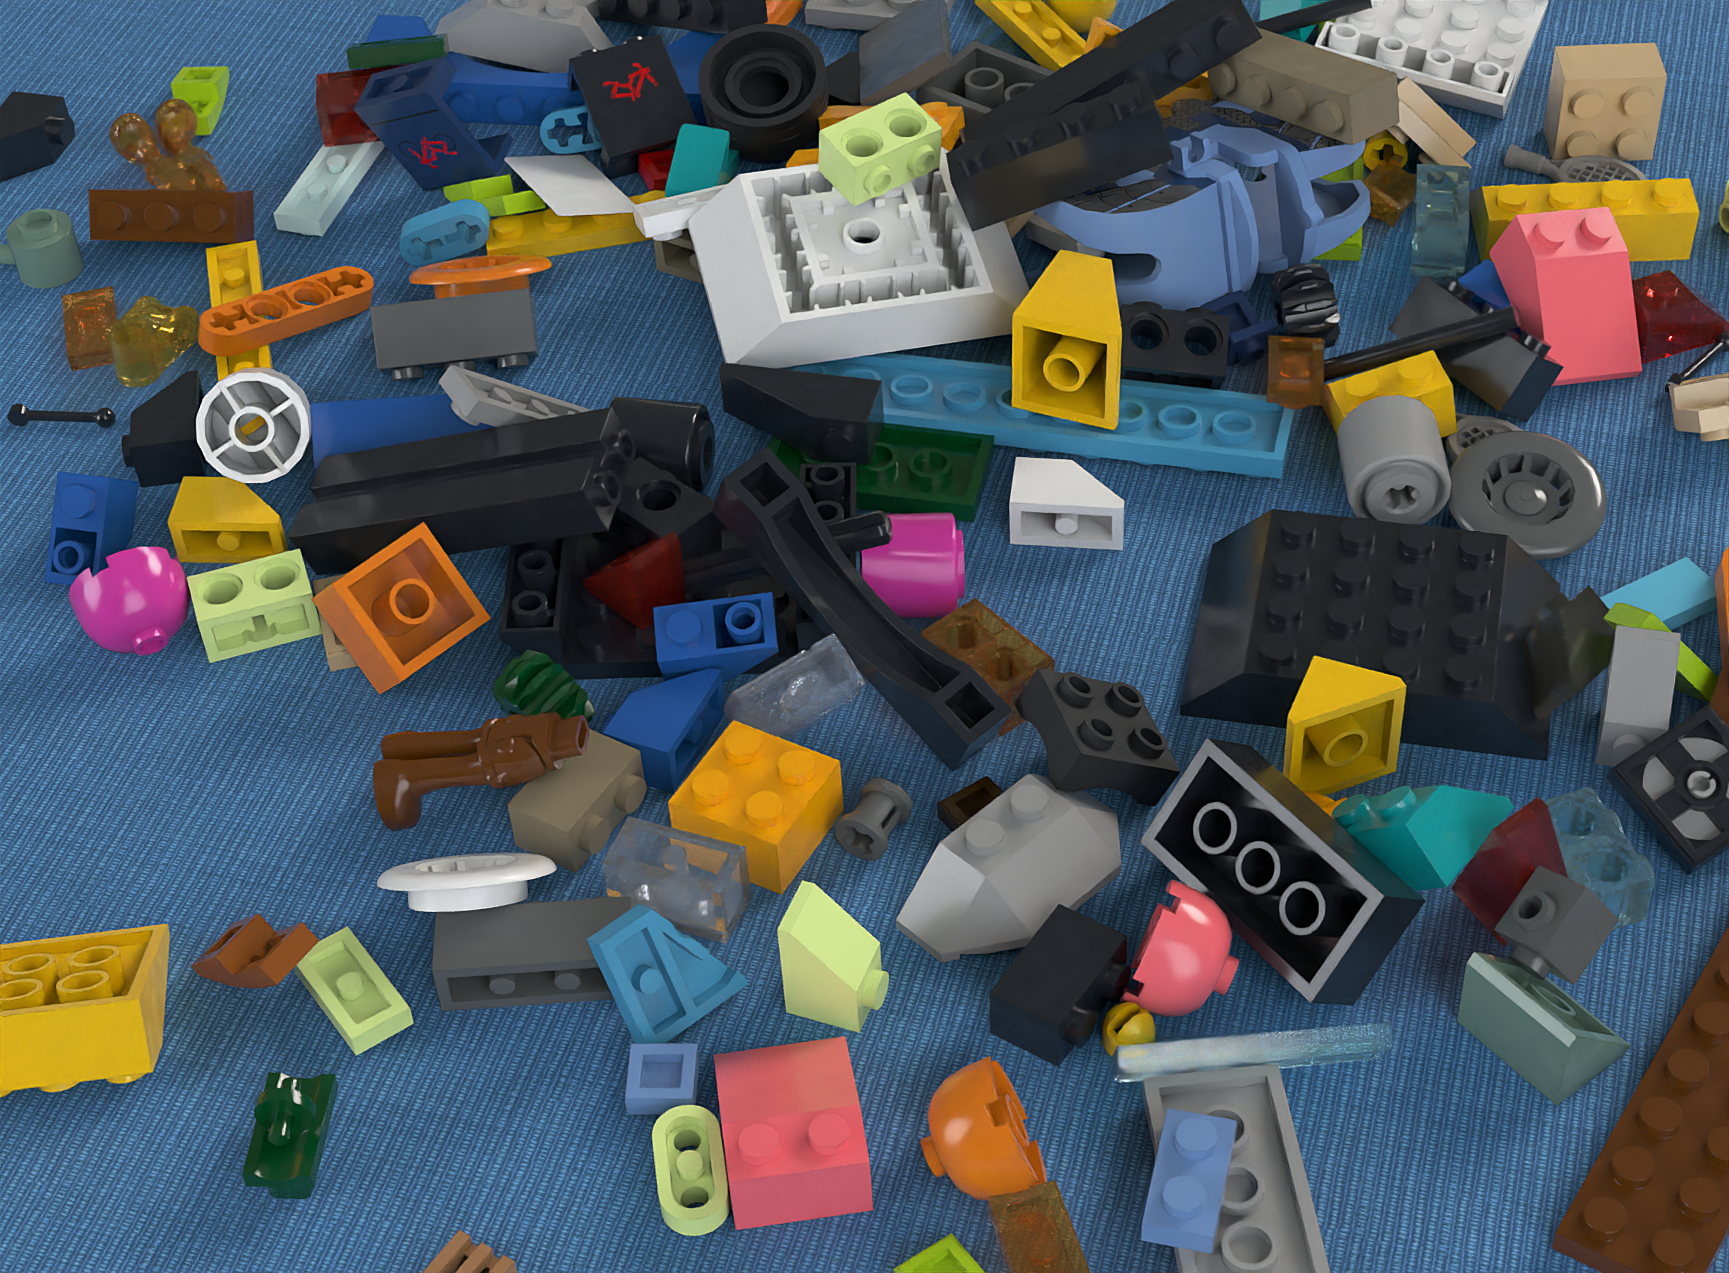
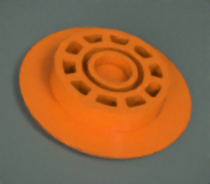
M499 254L469 257L423 266L412 272L409 276V282L413 284L434 285L435 299L525 288L530 290L529 274L546 270L552 264L546 257L536 254Z

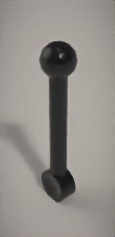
M1723 331L1718 333L1714 339V345L1680 374L1673 373L1666 383L1665 392L1670 394L1669 386L1680 385L1682 381L1691 379L1721 352H1728L1729 332Z
M13 404L7 414V419L16 426H24L28 421L97 423L99 427L109 428L115 423L116 415L111 409L106 407L100 408L97 412L29 410L25 405Z

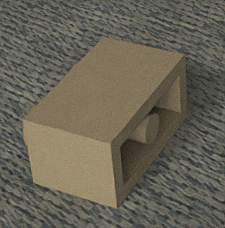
M589 729V738L584 755L567 758L563 767L559 770L550 771L547 768L543 776L527 782L507 804L515 845L533 854L547 857L555 864L576 873L592 854H597L603 849L610 833L628 813L636 811L641 805L646 793V781L644 780L640 751Z

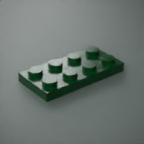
M884 423L870 465L856 464L857 508L900 514L952 513L957 521L974 522L996 450L994 436ZM774 437L771 438L768 446L799 481L800 464L846 463L815 459Z

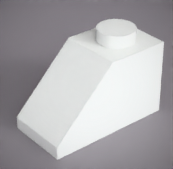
M1016 457L1009 501L1010 544L1123 550V499L1073 460Z

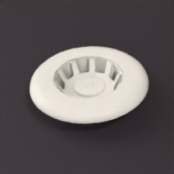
M531 853L456 855L420 860L393 867L381 874L377 880V886L388 890L407 891L409 908L415 911L452 912L504 906L527 899L529 895L527 880L551 874L557 868L551 859Z

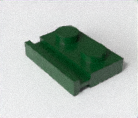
M447 34L353 43L346 50L349 69L364 68V74H374L390 70L392 65L414 64L442 56L447 57L450 53Z

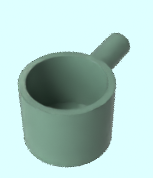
M34 209L22 214L7 228L6 237L9 245L0 244V264L16 265L21 281L30 287L53 288L61 286L76 278L84 266L72 221L67 214L58 210Z

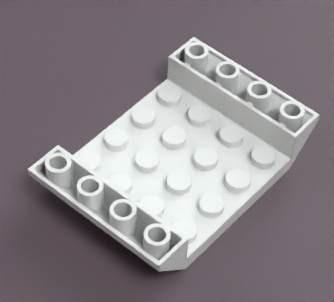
M1371 0L1373 7L1371 9L1337 18L1335 23L1326 21L1315 43V47L1395 72L1397 84L1407 75L1434 101L1504 119L1543 21L1549 0Z

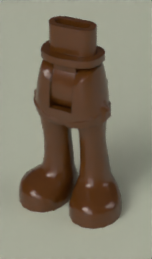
M556 712L538 713L537 715L515 714L509 715L506 718L488 719L482 727L473 730L430 732L405 730L386 735L381 741V752L384 759L377 760L373 767L374 794L382 821L393 832L415 827L421 818L422 796L436 790L450 787L490 785L494 789H504L539 778L545 774L547 768L550 771L559 770L563 767L567 758L585 754L589 738L588 722L584 715L561 719L560 715Z

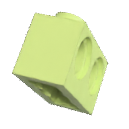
M906 92L820 130L818 170L855 207L939 168L942 127Z
M300 548L187 577L197 623L209 663L322 634L316 605L311 599L313 598V593Z

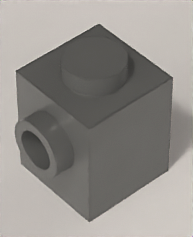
M1538 865L1494 930L1514 948L1509 958L1524 971L1540 980H1544L1547 974L1551 973L1575 985L1619 919L1588 887Z

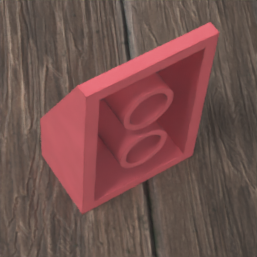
M1600 207L1516 215L1489 251V254L1510 305L1516 306L1519 312L1521 331L1525 329L1550 344L1552 347L1547 355L1564 366L1552 386L1638 377L1642 372L1629 253L1610 208Z
M845 1036L714 1055L735 1230L873 1211L870 1161L860 1102Z

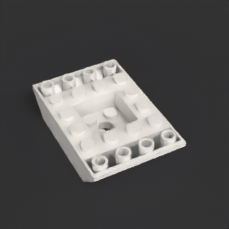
M941 147L939 168L855 207L818 170V164L738 174L688 219L689 232L725 363L778 369L1012 334L1013 313L1030 289L1004 221L972 232L951 184L946 153L949 151ZM870 239L871 241H873L871 243L866 244L855 242L858 240Z

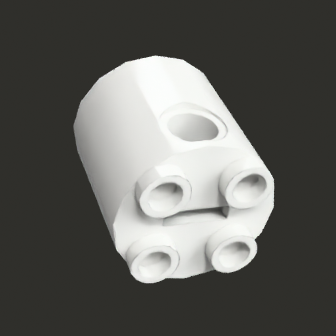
M268 367L242 369L220 380L203 398L196 416L197 442L206 461L223 476L242 483H267L287 474L302 458L312 435L310 404L303 389L287 375ZM261 415L266 420V423L248 436H245L240 428Z

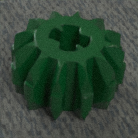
M527 649L518 658H513L502 669L503 673L494 682V687L492 688L494 698L500 703V709L508 716L556 712L560 715L561 719L584 715L589 724L593 719L592 716L595 714L593 703L588 699L587 692L576 683L575 677L570 676L561 664H556L544 653Z

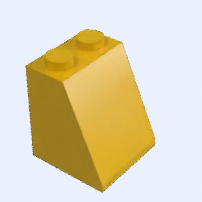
M1060 249L1013 313L1011 407L1106 429H1116L1119 419L1122 328L1111 259Z

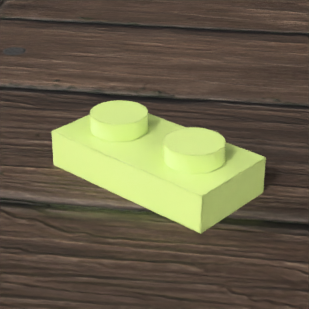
M348 926L319 941L294 967L295 974L356 1056L414 1024L408 1004Z

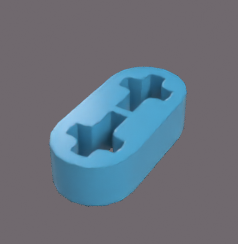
M463 199L412 217L401 228L400 254L408 263L423 267L444 262L476 250L488 240L489 212L483 204L475 200ZM465 221L466 224L458 225V222ZM476 225L475 229H469L468 227ZM419 237L422 240L414 242V238ZM431 241V245L425 246L423 243Z

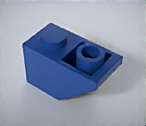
M58 471L44 582L71 586L79 574L87 568H90L92 576L109 568L106 557L124 551L133 536L139 487L138 481Z
M772 592L653 607L657 662L664 681L712 667L722 670L723 683H726L779 652Z

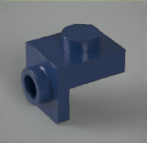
M1242 290L1200 306L1213 310L1216 315L1230 316L1227 367L1238 362L1242 366L1250 365L1267 354L1277 326L1272 318L1260 322Z

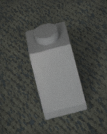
M1616 626L1600 709L1596 764L1616 766L1668 731L1681 633Z

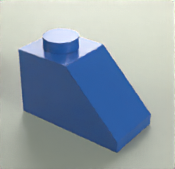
M710 667L631 691L618 711L609 714L606 718L601 734L640 751L646 786L674 794L727 712L722 670Z

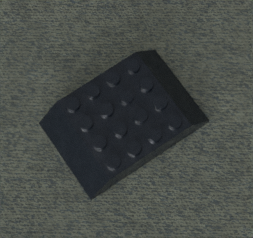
M1271 509L1212 544L1181 700L1180 715L1287 729L1289 711L1313 657L1318 656L1400 677L1407 687L1400 743L1547 761L1560 583L1508 535Z

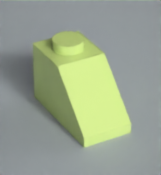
M802 880L777 929L786 1013L860 1033L870 1010H879L888 989L889 974L886 971H882L880 942L815 883Z

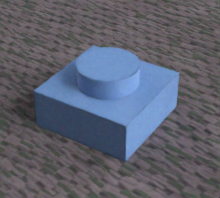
M698 1043L631 1044L625 1090L627 1115H662L669 1109L677 1106L696 1105L700 1064Z

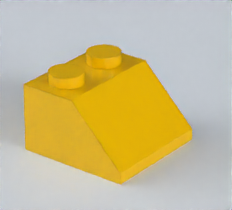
M1433 350L1356 374L1316 389L1317 397L1337 437L1338 428L1346 415L1361 403L1380 396L1396 395L1419 400L1430 408L1438 423L1441 438L1458 433L1453 385Z

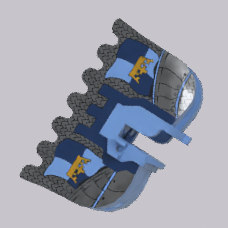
M1213 95V99L1210 100L1181 99L1171 105L1172 116L1162 118L1175 159L1032 211L1086 247L1105 251V255L1102 258L1112 260L1119 313L1122 304L1131 305L1140 301L1157 303L1163 309L1185 311L1188 308L1200 307L1205 303L1239 290L1243 292L1250 290L1257 272L1273 274L1276 271L1288 269V266L1301 263L1306 265L1311 259L1340 245L1353 235L1366 222L1370 214L1369 190L1361 180L1332 182L1319 177L1347 167L1356 161L1365 150L1366 140L1350 145ZM1235 161L1250 167L1264 166L1261 170L1263 180L1259 182L1242 180L1238 169L1235 168ZM1035 270L1024 273L1030 290L1044 271Z

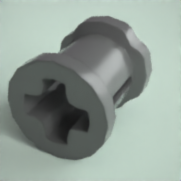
M872 778L868 780L862 788L861 801L852 813L843 815L835 826V835L839 843L848 852L863 860L875 861L881 859L888 848L887 838L896 825L906 823L911 816L913 803L910 796L903 788L891 783L887 779Z

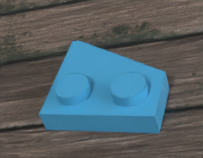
M637 904L586 939L635 1044L667 1043L749 985L744 975L737 970L727 967L708 953L709 950L700 943L679 932L671 922L653 909L641 904Z

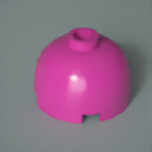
M137 547L120 551L106 557L109 568L100 571L95 576H92L90 568L79 574L70 586L69 601L85 633L103 649L124 654H154L168 644L169 639L175 636L188 617L191 593L187 577L178 557L175 556L174 559H171L168 550L165 548Z

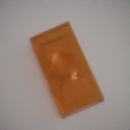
M113 286L62 295L67 358L71 370L76 371L123 361L117 299Z

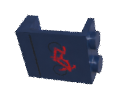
M445 56L372 74L354 107L358 115L424 191L481 178H491L497 175L504 165L505 156L513 142V138L508 133L476 140L442 98L456 72L454 66Z

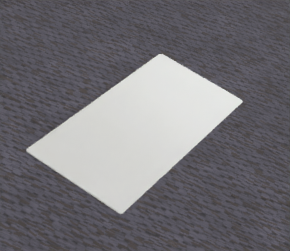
M582 154L505 157L504 159L558 216L634 213L632 206L635 204Z

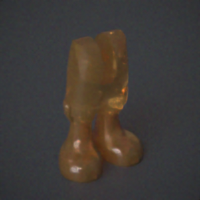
M175 98L161 104L154 120L155 136L148 123L137 113L123 114L113 122L109 138L116 152L127 161L145 167L146 181L157 189L228 190L218 168L213 162V157L202 148L192 146L191 144L197 129V115L193 108L184 100ZM156 140H157L159 146L161 147V149H162L168 156H163V155H162V153L160 152V150H159L158 147H157Z

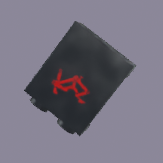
M660 34L647 38L633 37L621 45L603 50L589 49L569 59L567 85L570 92L579 90L602 145L600 166L603 174L609 180L639 172V154L675 149L682 125H698Z

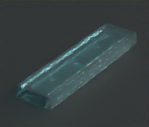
M1390 1022L1123 1045L1116 1047L1112 1055L1114 1079L1120 1083L1142 1081L1143 1078L1273 1063H1278L1279 1068L1380 1060L1393 1047Z

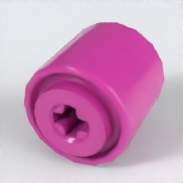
M952 513L886 514L892 522L893 539L889 544L859 551L861 577L900 618L954 617L957 613L958 599H964L965 590L962 530H956L954 515Z

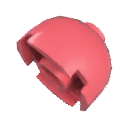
M1172 879L1165 890L1169 894L1176 896L1171 908L1158 903L1131 964V968H1137L1133 979L1139 981L1136 991L1128 987L1124 988L1119 1000L1121 1002L1136 1003L1149 1013L1162 1017L1184 1016L1201 1008L1213 991L1224 996L1239 964L1238 958L1229 955L1232 930L1226 914L1214 900L1198 890Z

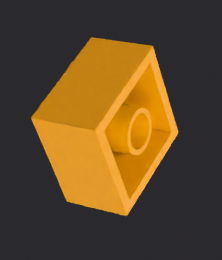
M733 720L668 801L675 852L782 895L844 811L840 761Z

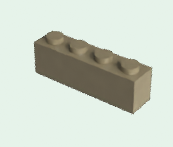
M1258 28L1262 39L1208 70L1211 95L1350 145H1355L1400 122L1397 75L1395 72Z

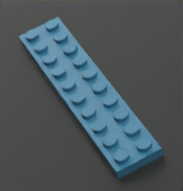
M886 352L778 368L882 380L884 423L993 435L994 445L1026 448L1032 452L1051 451L1081 455L1089 459L1110 458L1134 461L1141 465L1161 464L1190 468L1198 472L1220 471L1244 474L1251 478L1270 477L1282 479L1295 420L1297 401L1295 398L1120 379L1118 426L1115 430L1011 407L1012 366Z

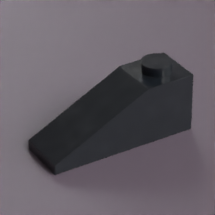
M722 362L719 371L724 412L815 459L870 465L884 425L882 380Z

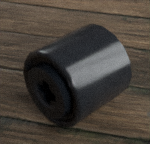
M616 396L611 401L609 407H612L623 427L632 434L635 446L637 447L635 459L642 457L659 469L669 471L678 481L697 493L703 494L704 488L708 485L712 475L715 457V430L712 421H710L707 407L700 403Z

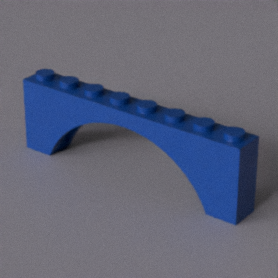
M378 15L365 42L433 34L426 26L423 17ZM691 30L685 36L667 46L666 49L698 126L709 127L704 114L699 89V69L708 50L726 34ZM451 51L446 57L454 66L456 72L442 99L461 122L541 126L545 117L552 111L585 104L579 90L570 92L567 85L568 72L533 73L501 69L470 60ZM411 63L392 65V69L410 65ZM364 68L352 69L348 76L353 103L358 102L372 75L364 74ZM580 114L584 122L581 125L566 126L564 118H558V125L556 127L587 128L589 114Z

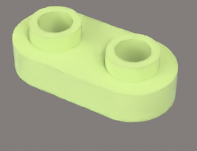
M681 1105L671 1108L657 1119L652 1130L657 1188L662 1217L665 1223L677 1233L687 1236L704 1235L722 1225L730 1211V1195L720 1124L712 1112L701 1106ZM686 1146L698 1147L696 1150L679 1151ZM695 1202L705 1204L697 1208H686L688 1205Z

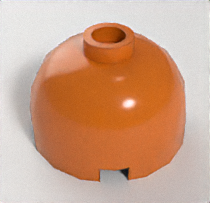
M991 1056L963 1067L947 1077L933 1093L927 1111L931 1135L921 1139L923 1154L935 1177L938 1178L948 1174L961 1192L976 1200L1000 1201L1016 1197L1047 1183L1046 1169L1037 1140L1029 1142L1023 1123L1024 1120L1028 1119L1011 1081L997 1060L991 1061Z

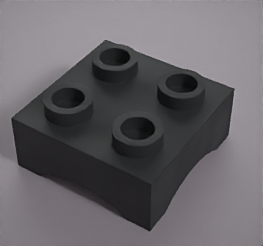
M1038 668L1014 703L1020 717L1032 723L1042 737L1048 757L1049 776L1056 790L1074 793L1085 789L1109 788L1129 794L1138 804L1156 806L1181 772L1167 747L1165 737L1159 732L1146 708L1143 696L1136 687L1127 683H1111L1086 678L1074 672L1061 673Z

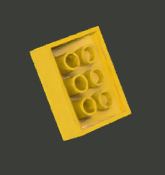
M168 924L0 944V1098L8 1095L13 1090L40 1087L44 1092H59L70 1089L79 1082L107 1079L110 1083L122 1084L140 1079L146 1073H153L163 1044L170 944Z

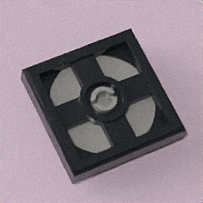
M1708 704L1611 768L1606 776L1607 780L1688 876L1729 849V727Z

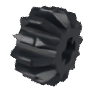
M1301 263L1288 266V269L1276 271L1270 286L1272 292L1271 303L1274 311L1273 318L1277 325V334L1281 337L1282 346L1292 355L1301 353L1309 355L1322 352V349L1334 347L1340 334L1339 320L1341 318L1338 313V300L1335 297L1334 284L1330 282L1329 273L1318 263L1309 265Z

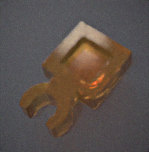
M1400 154L1394 155L1386 167L1378 163L1363 180L1364 185L1370 192L1371 210L1369 215L1385 221L1392 227L1408 210L1420 193L1417 187L1425 177V172L1421 169L1415 174L1405 172L1400 167V163L1404 158Z

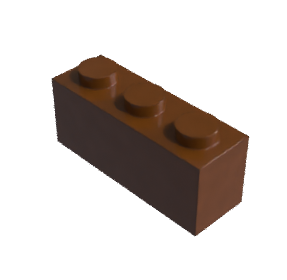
M138 188L88 190L90 240L239 243L254 240L253 191Z

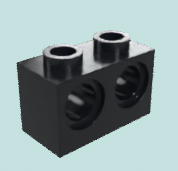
M1149 301L1135 302L1131 305L1122 304L1119 313L1122 328L1120 379L1220 390L1226 377L1230 316L1216 315L1213 310L1203 307H1193L1185 311L1163 309L1161 305ZM1139 335L1146 336L1154 342L1156 348L1150 350L1141 349L1133 343L1131 338ZM1191 341L1199 342L1208 349L1209 354L1204 356L1195 355L1187 349L1185 343Z

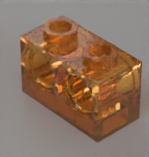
M976 598L921 631L922 637L949 655L971 665L1012 709L998 732L1001 737L1026 721L1020 717L1014 703L1037 669L1055 671V660Z

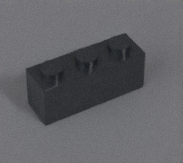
M1423 275L1389 327V330L1399 338H1403L1500 309L1487 302L1484 303L1482 308L1471 300L1476 292L1451 276H1448L1443 283ZM1511 329L1434 351L1445 372L1499 412L1528 422L1564 368V366L1547 355L1552 346L1523 329L1520 335Z

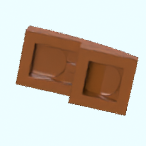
M258 913L233 923L191 967L199 976L225 985L252 989L276 986L319 940L303 922L275 932Z

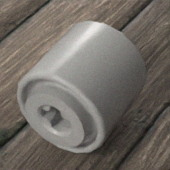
M1396 395L1380 396L1363 402L1346 415L1338 428L1337 445L1348 502L1355 516L1368 520L1421 525L1437 515L1449 499L1451 479L1438 423L1433 411L1419 400Z

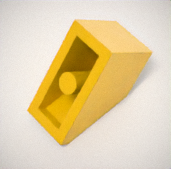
M183 476L167 521L180 562L244 563L289 551L280 516L246 484L228 477Z

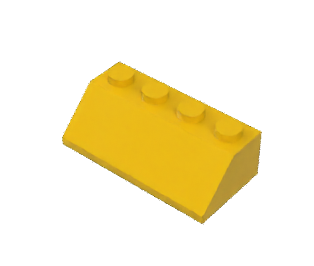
M1690 178L1633 181L1612 180L1582 183L1560 182L1556 184L1531 185L1508 184L1504 186H1482L1468 194V205L1481 263L1486 259L1492 261L1489 251L1516 215L1600 207L1610 208L1628 249L1629 262L1689 260L1700 214Z

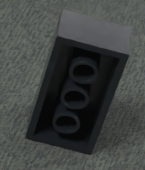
M1206 738L1140 840L1185 885L1198 890L1214 900L1226 914L1230 927L1310 1003L1354 1005L1426 901L1254 748L1246 744Z

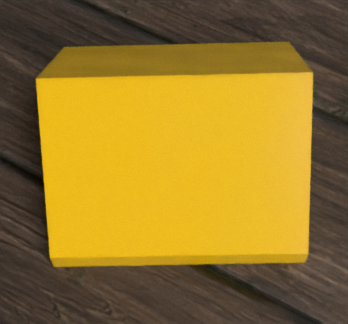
M1314 656L1288 714L1283 775L1301 791H1310L1326 796L1395 772L1407 687L1400 677Z

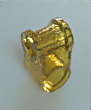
M142 296L133 307L106 331V338L117 380L125 386L140 387L151 384L159 379L163 371L195 342L199 330L197 311L187 305H180L177 308L162 305L156 297Z

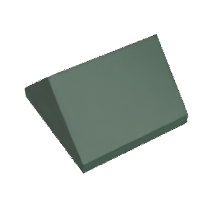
M1474 952L1466 962L1457 1022L1556 1106L1621 1058L1631 1046L1548 977L1540 980L1524 971L1511 959Z

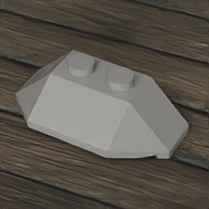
M470 0L441 18L435 35L447 34L449 51L548 73L568 72L569 59L576 57L583 51L589 49L603 50L614 47L588 10L583 6L574 5L570 0Z
M1028 773L939 842L896 919V928L941 963L960 959V954H989L1025 947L1058 904L1075 911L1121 873L1117 813L1084 790L1074 793L1056 790L1050 777Z

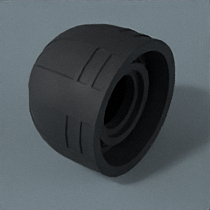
M755 24L736 29L714 43L700 65L698 82L707 123L710 128L728 131L730 134L729 149L738 150L739 156L745 160L758 163H772V161L789 158L796 150H805L819 135L820 126L818 119L827 110L829 99L826 66L820 49L809 37L800 31L778 24Z

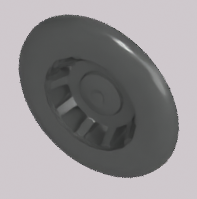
M1505 431L1483 437L1461 452L1449 471L1451 488L1447 502L1458 525L1467 531L1508 535L1534 560L1554 559L1580 549L1597 534L1606 515L1607 497L1605 486L1595 466L1585 455L1570 444L1543 433Z

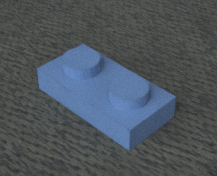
M1167 1108L1142 1220V1241L1213 1253L1236 1138L1237 1120Z

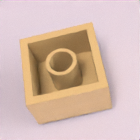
M1656 42L1555 46L1543 128L1552 160L1570 159L1583 155H1600L1620 161L1653 160L1667 74Z

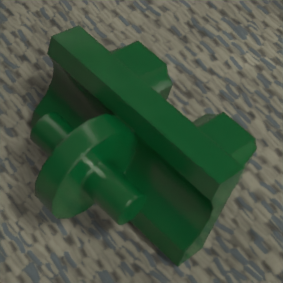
M278 1072L268 1073L264 1092L258 1096L254 1108L256 1123L242 1173L246 1186L268 1187L270 1195L274 1198L306 1199L311 1196L312 1189L315 1187L338 1091V1082L335 1074H321L314 1078L302 1079Z

